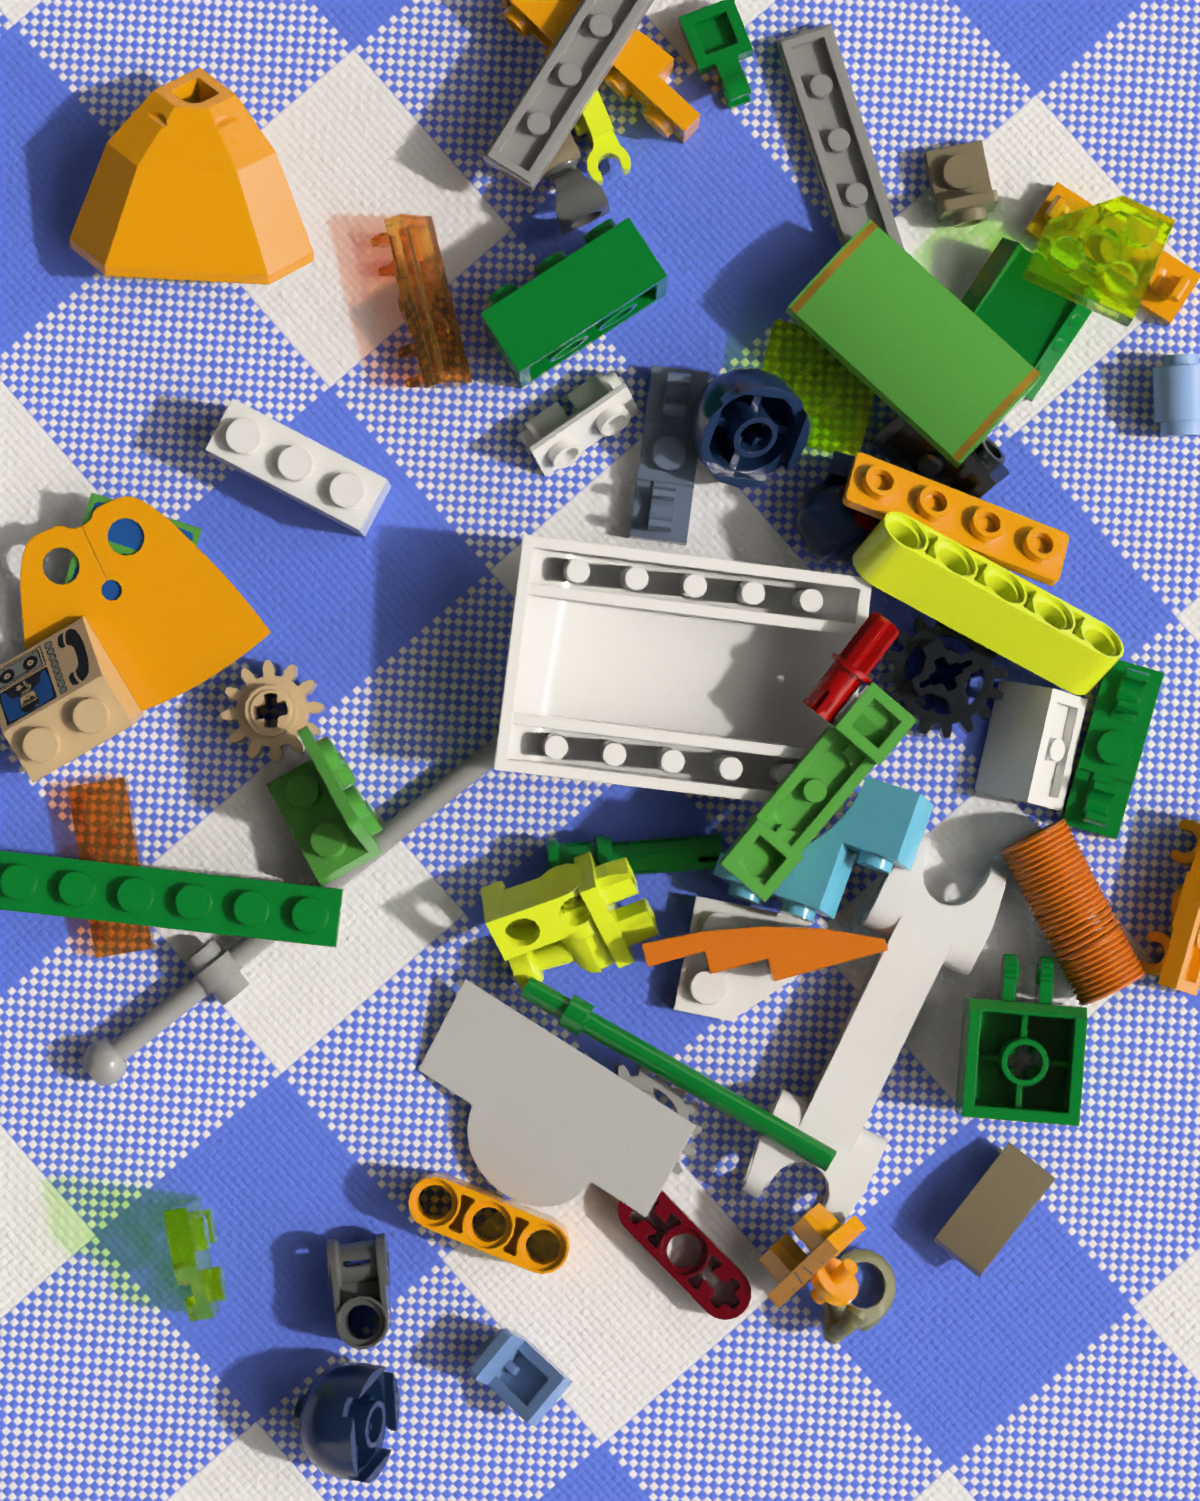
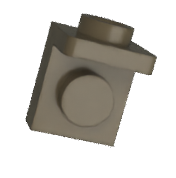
M982 140L925 151L923 157L937 223L952 220L955 228H961L988 220L986 213L994 211L999 199L997 190H992Z

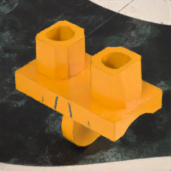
M819 1202L791 1227L792 1231L812 1252L809 1256L805 1254L787 1233L759 1258L760 1262L779 1283L767 1295L778 1309L810 1281L814 1288L811 1291V1298L820 1305L827 1302L834 1306L843 1307L848 1305L858 1294V1282L855 1276L858 1272L857 1264L851 1259H845L842 1262L835 1257L857 1238L866 1227L855 1215L841 1225Z

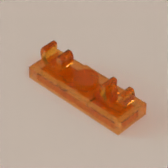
M399 214L385 219L384 223L387 232L375 235L371 239L372 247H391L393 255L392 262L387 266L378 268L379 276L396 278L399 290V310L407 323L409 333H412L414 344L402 346L398 350L399 358L417 357L420 372L417 376L405 380L406 387L457 388L472 383L432 216Z

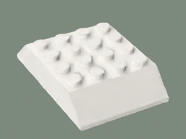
M522 534L493 769L764 802L797 761L830 725L828 721L819 716L802 701L805 697L807 698L835 661L830 656L834 652L840 655L868 618L872 585L862 577ZM859 688L856 690V692L853 694L850 700L846 703V705L843 707L840 713L858 695ZM844 803L837 811L843 812Z

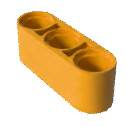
M441 1172L426 1174L417 1181L410 1192L408 1206L414 1220L424 1228L539 1274L556 1271L562 1267L568 1257L570 1239L563 1223L530 1207ZM432 1185L445 1188L451 1195V1209L445 1214L438 1216L426 1212L420 1203V1194L423 1189ZM482 1208H496L503 1214L506 1220V1228L503 1233L490 1238L477 1232L474 1227L473 1218L476 1212ZM548 1230L557 1236L560 1241V1250L555 1256L543 1260L536 1258L530 1253L527 1247V1239L535 1231Z

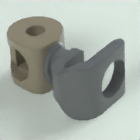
M571 133L540 179V181L550 180L557 194L555 210L558 225L563 235L610 212L609 203L602 187L595 181L585 177L580 169L576 167L582 161V158Z

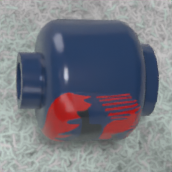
M830 478L817 484L799 498L796 504L800 510L795 515L794 526L818 562L832 564L841 560L845 567H850L853 565L852 557L854 552L873 531L880 520L845 506L842 499L847 482L838 483L835 478Z

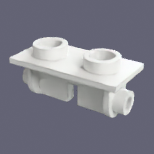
M613 370L604 376L599 371L595 376L567 394L568 399L577 410L570 416H567L559 403L555 402L524 423L526 429L519 433L518 437L528 452L532 453L545 477L557 469L572 465L579 459L584 450L603 437L612 436L620 432L627 426L632 417L640 413L625 382H621Z

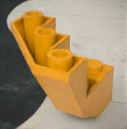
M200 67L153 90L106 143L69 238L71 249L103 275L115 277L269 285L314 261L312 246L276 151L237 95Z

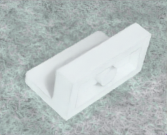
M1000 681L997 688L1004 693L1003 699L994 701L975 790L977 793L1016 800L1044 809L1062 812L1088 699L1054 688Z

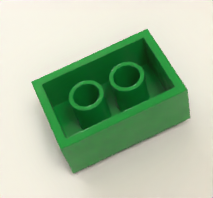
M629 217L617 225L612 218L600 223L583 237L586 242L585 246L568 257L563 250L556 252L534 268L538 275L520 288H517L514 282L509 283L485 300L489 308L480 313L484 331L521 388H524L666 295L667 274Z

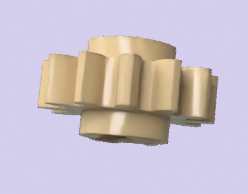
M265 660L262 667L263 677L257 678L254 673L243 668L241 670V677L247 685L243 691L233 687L225 689L226 695L230 699L237 701L236 709L225 710L220 715L226 721H238L239 728L234 730L229 737L231 743H240L247 738L251 740V744L248 747V757L256 759L262 754L264 747H269L271 759L274 763H281L284 756V746L289 745L294 752L300 755L305 753L304 744L297 733L298 730L308 726L315 736H320L321 730L315 724L309 722V717L311 714L322 713L325 710V705L315 701L308 702L307 695L313 693L317 684L314 680H307L297 686L294 682L298 677V667L296 665L290 664L284 670L283 676H276L277 670L273 662ZM277 696V703L281 705L286 704L288 711L287 715L278 717V726L269 728V721L259 718V709L268 707L269 697Z

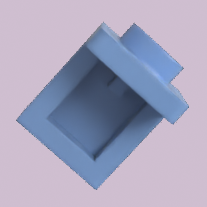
M507 1328L484 1341L476 1353V1362L468 1371L476 1381L488 1385L526 1423L535 1427L573 1382L526 1337Z

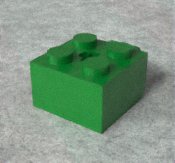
M1004 954L1000 970L998 999L964 996L955 1112L962 1117L1080 1126L1088 1021L1087 1008L1076 1005L1052 1004L1054 959L1052 957H1040L1035 967L1034 979L1036 987L1034 1002L1015 1001L1020 966L1017 955ZM1028 1045L1024 1051L1030 1055L1034 1054L1033 1066H1024L1021 1076H1013L1012 1072L1015 1068L1007 1064L1009 1054H1015L1018 1046Z

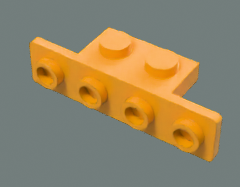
M860 452L853 459L842 499L845 506L880 520L891 511L904 513L1005 569L1049 586L1055 585L1060 579L1069 541L1067 533Z

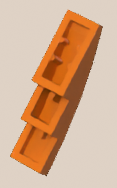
M749 926L701 930L641 943L647 967L703 952L710 974L766 959L772 981H778L888 950L886 941L883 938L824 928Z

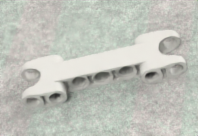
M923 835L911 871L892 866L890 874L884 875L861 926L884 937L888 950L878 953L808 1099L806 1100L782 1088L769 1111L771 1114L833 1148L837 1153L825 1172L758 1134L744 1177L742 1192L758 1199L765 1186L775 1177L780 1169L792 1163L802 1162L810 1164L821 1171L825 1178L826 1191L823 1206L841 1225L845 1222L864 1194L887 1144V1139L863 1127L941 966L964 977H967L974 967L993 928L1007 882L1006 874L991 867L982 882L972 891L967 899L953 905L939 903L930 896L924 884L923 873L932 838Z

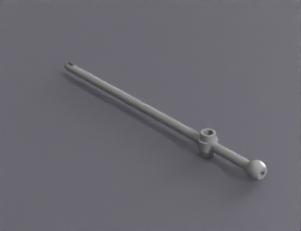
M498 734L382 826L383 830L374 836L383 853L325 886H322L317 879L309 885L341 889L494 767ZM243 937L229 949L223 951L214 939L210 940L186 960L197 973L193 978L114 1041L100 1040L87 1047L81 1059L86 1072L101 1086L112 1085L119 1081L125 1074L127 1068L126 1060L203 998L213 993L223 1006L243 991L250 983L241 974L240 970L275 941Z

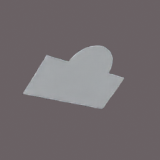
M465 979L418 1069L472 1104L467 1125V1137L472 1157L478 1169L498 1191L526 1205L550 1207L566 1203L579 1195L592 1182L647 1218L696 1127L695 1124L467 979Z

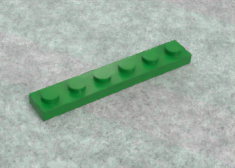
M0 851V910L337 947L344 889Z

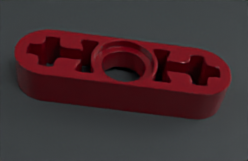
M663 1189L657 1197L658 1201L654 1206L655 1213L665 1224L670 1214H674L680 1222L668 1227L656 1245L647 1237L656 1233L657 1229L644 1217L637 1222L633 1221L629 1217L633 1209L618 1200V1217L625 1229L708 1314L717 1319L729 1320L738 1317L747 1309L751 1300V1287L746 1275ZM686 1233L694 1236L700 1242L701 1254L694 1264L683 1267L674 1264L669 1259L667 1246L674 1236ZM713 1255L721 1263L711 1268L712 1272L724 1283L732 1278L739 1282L735 1288L738 1301L732 1306L725 1300L718 1305L711 1302L715 1292L712 1285L704 1277L700 1279L698 1286H694L688 1280L690 1277L703 1271Z

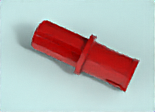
M871 613L840 655L834 652L830 656L835 661L802 702L830 724H833L837 715L862 682H865L867 685L871 682V679L867 676L899 635L898 628L881 614Z

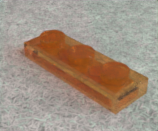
M124 777L68 787L79 859L142 866L128 778ZM89 920L95 958L155 948L153 930L150 926Z

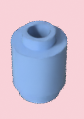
M1199 354L1164 355V366L1152 368L1154 423H1160L1161 437L1200 436Z

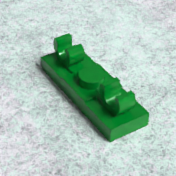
M1118 660L1099 681L1060 820H1067L1066 824L1070 825L1069 827L1114 840L1118 838L1164 676L1163 672Z

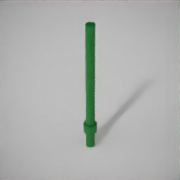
M532 976L525 985L520 997L560 1019L557 1025L577 1037L580 1032L588 1035L825 1172L837 1153L833 1148L593 1012L595 1006L577 995L570 999Z

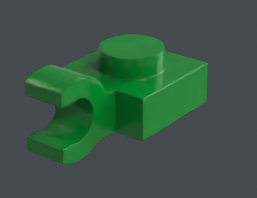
M722 0L680 16L679 26L699 76L713 70L716 71L729 110L751 102L749 97L751 89L739 61L753 56V48L734 0Z

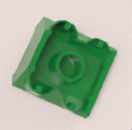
M1002 237L961 302L1043 375L1025 397L1026 400L1032 402L1099 302V299L1088 287L1080 285L1025 249L1019 242Z

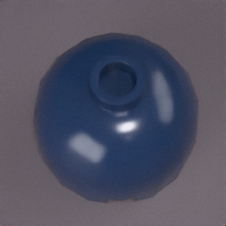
M743 368L733 369L717 376L702 389L693 406L689 430L699 459L719 482L734 487H751L769 482L767 474L776 471L780 466L783 465L787 471L797 462L807 445L810 421L798 395L780 377L761 369Z
M361 1362L341 1363L321 1373L313 1381L306 1395H302L298 1399L294 1410V1425L299 1430L301 1444L310 1461L322 1472L338 1478L364 1483L372 1482L382 1472L392 1451L381 1448L385 1438V1429L387 1426L389 1430L397 1431L400 1402L397 1379L393 1373L384 1372L387 1367Z

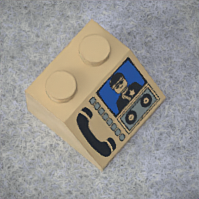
M85 616L0 665L1 730L33 783L133 726L144 716Z

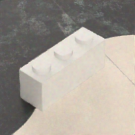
M233 398L205 449L214 459L363 537L366 536L391 489V485L386 478Z

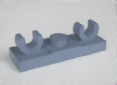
M659 366L651 367L629 538L686 545L698 459L689 429L694 403L702 389L707 385L709 373Z

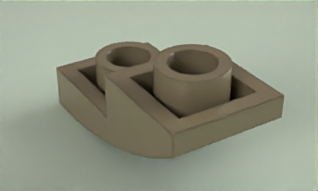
M1009 1142L934 1238L933 1242L976 1276L980 1277L1056 1178Z

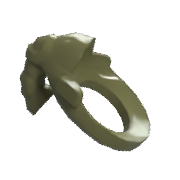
M852 1249L838 1256L837 1259L842 1262L845 1259H851L856 1264L866 1262L874 1266L882 1279V1293L879 1300L868 1308H858L851 1303L839 1307L825 1302L823 1304V1326L821 1330L823 1338L828 1343H839L856 1330L864 1332L871 1329L880 1322V1319L890 1309L896 1295V1279L891 1266L881 1255L868 1249Z

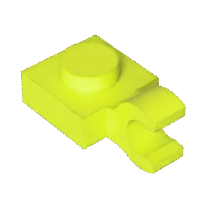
M597 90L573 127V130L577 137L587 134L593 148L587 159V173L590 180L602 185L603 178L598 165L603 159H615L619 163L624 175L630 173L631 161L627 151L619 144L616 138L614 127Z

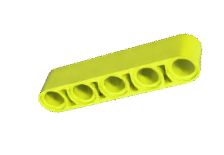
M895 511L887 513L854 552L852 557L857 573L872 586L1072 694L1085 695L1089 693L1123 656L1124 647L1122 641L1113 629L1105 623L904 513Z

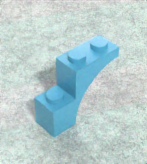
M866 777L861 791L845 815L821 837L809 843L801 853L804 857L769 898L782 902L780 912L803 921L813 923L816 914L834 919L857 854H859L858 864L881 873L890 874L892 866L911 871L934 805L920 793ZM720 853L713 875L730 885L727 894L740 900L760 905L761 899L719 864L725 853Z

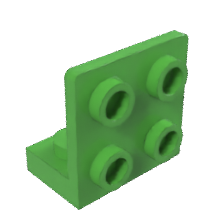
M305 726L298 730L297 733L311 759L266 785L317 881L322 886H325L383 853L374 836L381 832L383 828L367 800L364 801L354 785L357 782L343 755L337 752L328 735L318 740L310 728Z

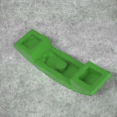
M870 682L835 718V722L825 729L786 774L735 839L719 864L761 900L766 902L804 857L801 855L804 849L875 765H881L917 722V719L874 682Z

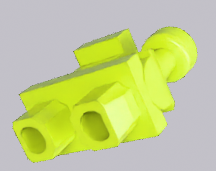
M588 852L575 857V864L558 865L549 869L539 878L507 889L503 881L481 888L485 924L504 960H509L514 977L522 990L531 976L543 982L544 970L573 962L581 969L590 973L602 972L601 969L612 965L614 962L618 968L634 963L632 946L659 934L654 912L647 899L644 898L620 908L616 904L620 900L639 894L636 878L626 857L597 866L591 853Z

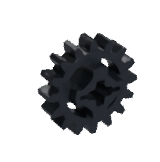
M921 617L914 619L913 629L916 635L911 637L899 630V635L895 640L902 647L899 652L886 651L882 656L884 660L893 664L894 667L893 671L881 674L879 682L893 684L895 692L889 696L897 703L900 702L906 711L920 720L918 724L919 735H926L931 729L932 724L938 725L942 739L950 738L952 724L955 723L959 725L965 734L974 731L971 716L975 714L983 720L990 719L992 713L985 705L986 700H1001L1004 696L1001 690L993 687V680L1007 675V669L993 667L991 659L999 654L988 648L986 649L985 646L935 619L934 627L928 628L926 622ZM938 637H947L960 641L971 651L961 655L947 650ZM917 647L918 655L921 659L916 677L905 681L907 660L911 652ZM939 660L944 668L952 665L956 667L963 663L966 664V668L957 672V676L950 680L952 690L947 691L943 684L935 686L930 684L923 688L919 686L920 683L929 679V675L936 671L933 661ZM980 670V687L977 695L969 704L965 688L970 674ZM926 696L940 701L948 714H937L925 710L914 700Z

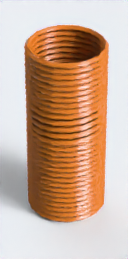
M1061 819L1002 849L1000 855L1004 856L1003 860L1007 861L1006 865L1012 871L1011 875L1015 876L1016 886L1020 887L1019 891L1023 892L1022 896L1026 897L1025 901L1028 902L1027 906L1031 907L1030 912H1033V917L1036 918L1035 922L1039 923L1038 927L1042 928V933H1045L1044 938L1049 939L1047 944L1052 945L1050 951L1055 952L1053 957L1058 958L1057 963L1061 964L1062 974L1066 975L1065 979L1071 985L1070 989L1074 990V995H1077L1078 1005L1085 1006L1132 984L1144 976L1145 970L1142 969V964H1139L1140 959H1136L1137 954H1134V949L1131 948L1132 944L1128 943L1129 939L1125 938L1126 933H1123L1122 925L1118 924L1119 919L1114 918L1115 912L1111 911L1112 906L1108 905L1109 900H1107V897H1104L1105 892L1101 891L1102 887L1098 886L1099 882L1096 881V876H1093L1094 872L1090 871L1091 866H1088V861L1085 860L1086 856L1082 855V850H1079L1080 846L1077 845L1078 841L1074 840L1075 835L1071 834L1070 825L1066 824L1067 820Z

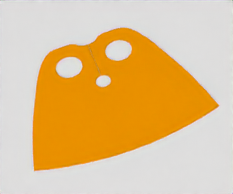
M124 496L105 503L94 510L92 518L86 524L77 528L57 525L35 535L25 546L20 573L25 651L85 616L141 711L164 703L203 683L238 660L271 633L250 604L214 563L169 519L146 502L135 497ZM123 518L132 519L137 522L144 533V543L141 549L135 554L127 556L115 552L109 545L107 538L111 525ZM66 548L72 551L78 558L80 565L79 573L68 584H55L44 574L43 561L47 553L52 549ZM114 580L120 584L122 593L117 600L110 601L102 595L101 589L106 581Z

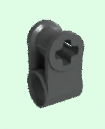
M376 1234L374 1240L339 1243L336 1238L327 1239V1267L330 1287L333 1291L338 1335L345 1344L353 1348L367 1349L374 1347L387 1335L392 1323L389 1289L391 1283L390 1260L386 1234ZM365 1259L371 1260V1263L354 1265L346 1264V1261ZM368 1305L374 1308L380 1319V1326L375 1334L361 1336L353 1331L349 1323V1314L353 1307Z

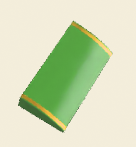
M871 219L820 270L785 311L956 468L1029 394L1043 376Z

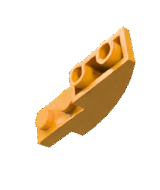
M501 0V5L505 8L501 16L523 38H527L532 33L547 47L543 52L546 58L582 0ZM636 29L603 81L622 99L626 100L631 94L647 109L643 113L644 119L661 136L668 139L673 133L684 143L699 128L700 114L665 82L673 72L674 58L649 37Z

